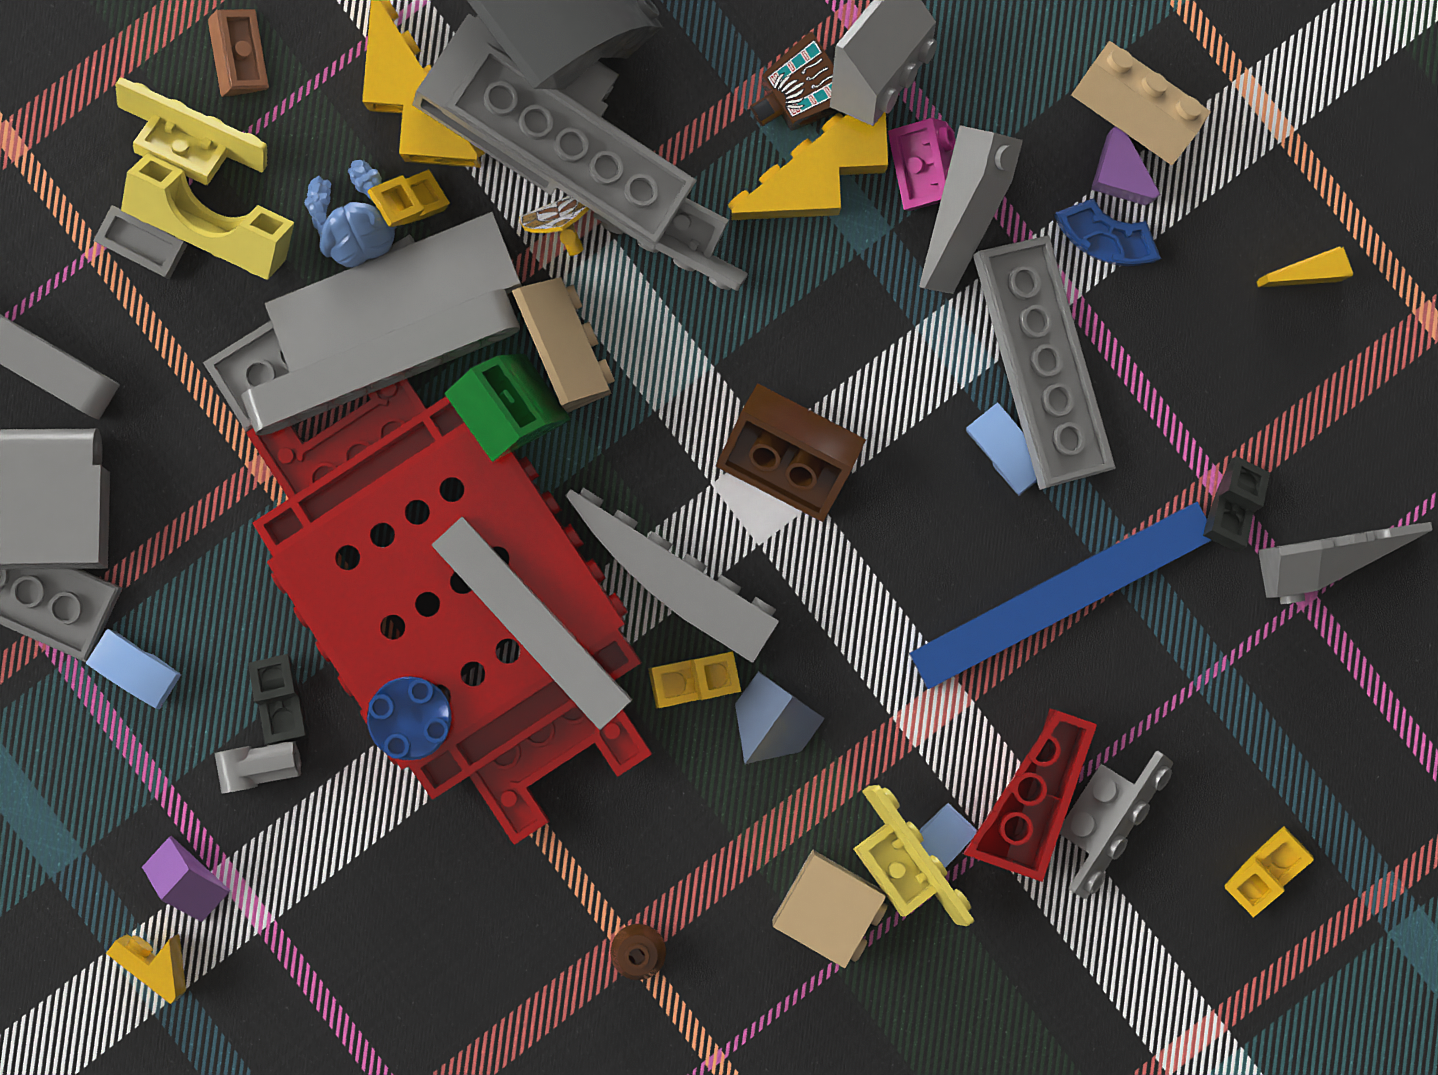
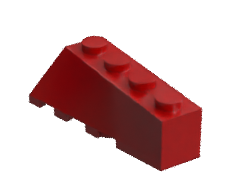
M1050 708L1041 735L963 854L1043 882L1097 724Z

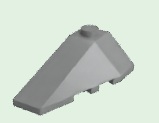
M959 126L919 287L945 293H954L1013 180L1023 140L989 131Z
M1431 522L1259 549L1266 598L1279 597L1280 604L1305 601L1304 593L1318 591L1432 531Z

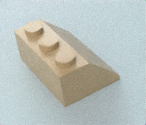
M1111 41L1107 43L1071 94V96L1170 165H1173L1211 113L1198 100L1182 92L1168 82L1161 74L1152 71L1132 57L1128 51L1119 48Z
M559 277L512 290L564 410L568 413L612 394L608 384L615 380L606 359L597 361L592 347L599 343L590 322L581 324L576 310L583 306L574 285L565 287L562 278Z

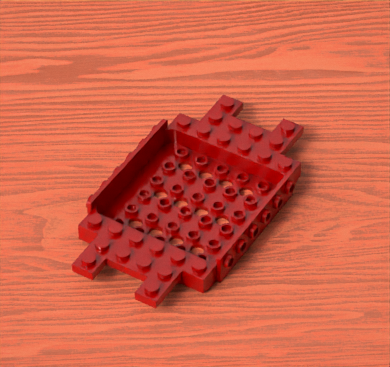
M408 378L368 394L371 400L305 443L292 425L260 436L256 435L254 428L250 429L246 434L289 498L253 522L254 527L272 555V558L267 561V564L273 571L271 577L283 594H288L295 605L293 608L294 613L305 628L309 627L317 639L315 644L321 655L327 662H332L338 671V680L343 689L350 697L354 696L362 708L360 714L365 723L367 724L369 702L383 685L394 679L408 676L419 677L432 682L434 685H444L450 692L451 727L443 744L432 754L417 760H400L388 756L390 761L394 765L398 764L401 770L410 767L432 800L469 776L515 845L550 821L528 786L595 743L618 777L652 755L651 750L624 709L599 730L473 590L466 594H460L453 589L451 579L455 571L432 546L455 522L464 517L492 548L502 547L506 549L510 557L508 566L576 637V640L614 680L642 663L620 630L621 627L627 624L623 618L628 613L626 607L616 592L609 596L600 582L605 580L606 577L595 560L592 558L586 562L578 550L584 543L571 524L565 528L556 516L561 511V508L549 490L541 493L533 481L539 475L527 456L519 459L516 453L512 451L492 462L448 398L444 397L429 408H426ZM448 478H458L464 485V494L458 501L449 502L442 497L441 485ZM416 500L425 502L430 510L428 519L419 525L411 523L406 516L408 505ZM380 523L391 525L395 532L394 541L387 547L375 545L371 537L373 528ZM344 546H353L360 554L359 564L352 570L341 568L337 562V554ZM425 592L434 593L440 600L438 612L430 617L420 614L416 606L418 597ZM390 615L401 617L405 623L404 634L398 639H389L383 634L382 623ZM504 639H512L520 647V655L513 663L502 662L496 654L497 645ZM468 662H478L485 669V679L478 686H470L462 678V669Z

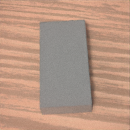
M113 205L93 240L167 279H170L188 245L167 232L122 212L121 209Z

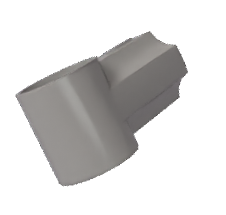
M295 741L271 744L254 749L251 746L215 753L221 793L258 787L259 783L301 775L300 753Z

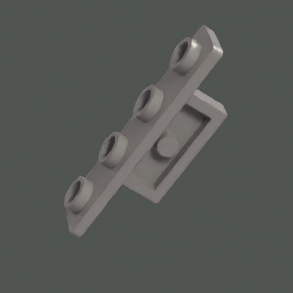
M688 198L684 200L653 250L637 240L638 245L647 251L654 253L660 251L674 258L673 262L678 267L687 271L697 270L709 277V281L721 289L730 290L732 288L738 291L748 276L747 272L713 255L729 220ZM594 212L593 217L602 221L601 225L608 231L629 235Z
M1159 751L1154 753L1135 785L1100 764L1064 820L1059 833L1089 853L1088 858L1068 888L1070 891L1087 899L1090 894L1096 893L1105 880L1104 871L1112 859H1117L1123 853L1128 842L1126 839L1127 835L1134 825H1139L1145 819L1150 808L1149 801L1156 790L1160 791L1166 786L1171 777L1173 762Z

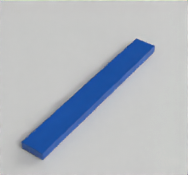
M1194 502L909 652L927 689H930L1211 541V539L1203 536L1207 518L1199 503Z

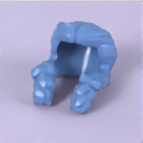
M364 160L352 161L351 168L348 169L351 182L360 193L366 194L371 199L368 190L382 184V178L378 170L372 169L369 163ZM317 176L308 185V198L305 199L304 203L312 216L314 228L318 230L320 236L319 246L324 256L332 257L337 263L352 268L389 251L394 241L395 228L397 226L389 227L376 206L350 202L344 205V207L341 206L333 210L327 218L326 212L330 203V188L332 184L328 179L323 180L320 176Z

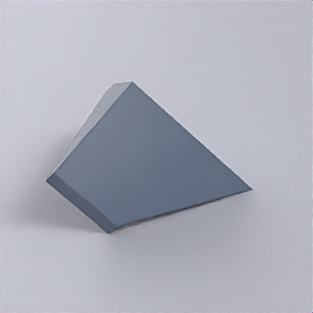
M759 671L735 703L744 763L748 764L801 752L825 719Z

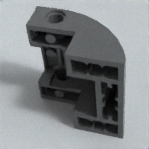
M467 0L534 89H566L601 57L627 59L663 28L656 18L659 15V11L651 0Z

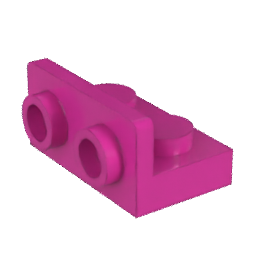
M932 117L889 130L888 135L903 209L912 211L940 203L953 154L952 150L956 142L952 128L949 125L947 126L945 121Z

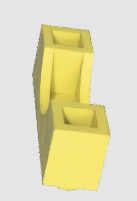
M149 153L127 172L121 207L122 212L266 280L286 260L294 227L293 221L259 205L245 216L226 217L219 215L205 207L195 197L187 183L183 169Z

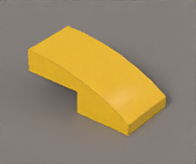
M429 169L406 179L401 175L368 190L369 196L389 227L412 223L444 211L450 204Z
M733 652L648 668L656 708L741 692Z
M1283 826L1241 866L1225 884V889L1254 918L1284 892L1283 886L1314 860L1313 855Z

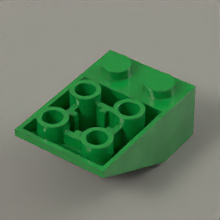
M525 353L498 355L474 366L444 393L492 462L571 420Z

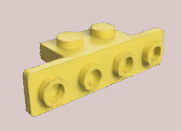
M119 78L116 82L118 107L148 121L133 142L134 153L143 157L149 153L183 169L185 176L207 186L226 157L259 172H263L267 167V144L255 135L240 132L225 125L221 120L213 116H205L188 108L178 100H170L161 96L141 83H133L124 78Z
M873 785L863 790L864 795L885 825L857 845L854 850L900 916L906 917L935 894L955 924L962 926L972 924L974 919L968 912L971 909L969 901L961 891L951 888L944 878L947 875V871L943 864L934 855L929 856L920 844L924 839L916 826L910 821L905 822L897 811L900 805L896 797L886 787L882 789L879 785Z

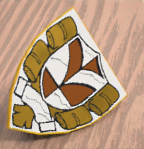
M571 196L519 216L520 224L525 231L532 233L558 231L560 241L565 245L569 256L577 255L584 250L573 223L579 220L589 208Z

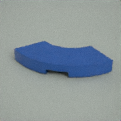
M1094 198L1054 214L1059 227L1067 238L1078 249L1097 260L1119 266H1139L1161 259L1146 221L1132 224L1116 221L1100 209Z

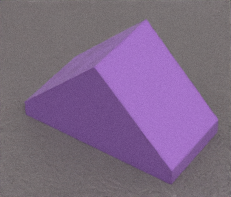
M1114 126L1106 137L1091 190L1146 206L1161 194L1129 136Z
M172 836L142 866L163 902L200 922L204 921L231 891Z

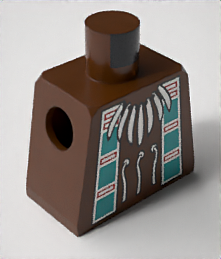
M812 31L805 35L762 75L761 84L768 95L750 105L753 115L762 127L777 117L782 116L790 130L793 131L840 112L830 107L834 65Z

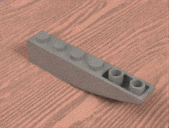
M585 488L579 494L570 489L566 497L592 533L619 564L646 590L681 618L750 662H754L779 622L772 617L776 609L757 597L754 598L752 603L737 595L741 587L722 575L717 581L713 580L703 573L707 566L686 553L683 559L669 552L673 544L653 531L648 538L634 530L638 524L637 521L620 510H617L614 516L600 508L604 500Z

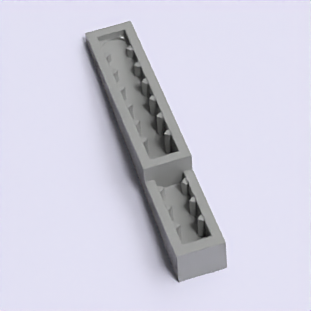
M464 517L455 522L432 544L434 549L599 730L632 701L629 695L576 640V637Z

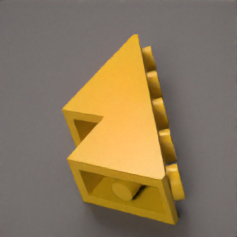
M371 0L362 102L369 111L402 113L399 154L405 162L481 168L482 162L479 157L485 154L484 151L412 105L416 90L432 67L429 64L422 68L415 57L416 54L421 52L408 30L401 34L393 21L400 17L389 0Z
M884 112L874 126L849 115L843 117L841 113L833 116L821 128L825 133L813 143L809 138L804 140L790 153L793 157L791 161L782 168L778 164L772 166L759 178L762 184L750 194L747 190H744L729 202L728 207L732 210V220L839 215L841 210L840 175L885 173L887 170L886 113Z

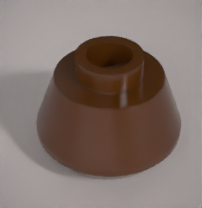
M631 924L621 929L614 937L610 949L611 960L621 975L633 980H644L655 975L663 966L666 957L665 942L659 932L651 926ZM630 956L635 959V962L630 959Z

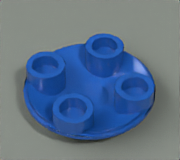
M411 676L394 679L383 685L369 702L367 712L368 730L378 748L391 758L400 760L424 758L435 752L448 736L451 727L449 702L443 692L426 679Z

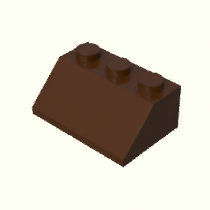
M757 383L742 409L715 467L823 522L850 474L866 439Z

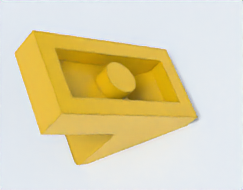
M126 934L117 939L106 952L108 956L168 1003L172 1004L184 994L186 985L179 934L170 938L156 956L151 953L153 951L152 946L139 936L133 935L131 937Z

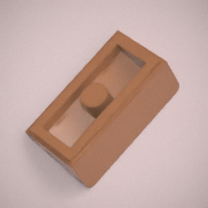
M255 9L216 10L209 17L208 25L221 96H234L267 90L269 85Z

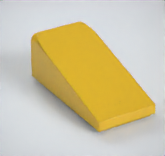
M1339 246L1268 273L1258 279L1257 285L1258 287L1338 282L1352 277L1353 271L1344 248Z

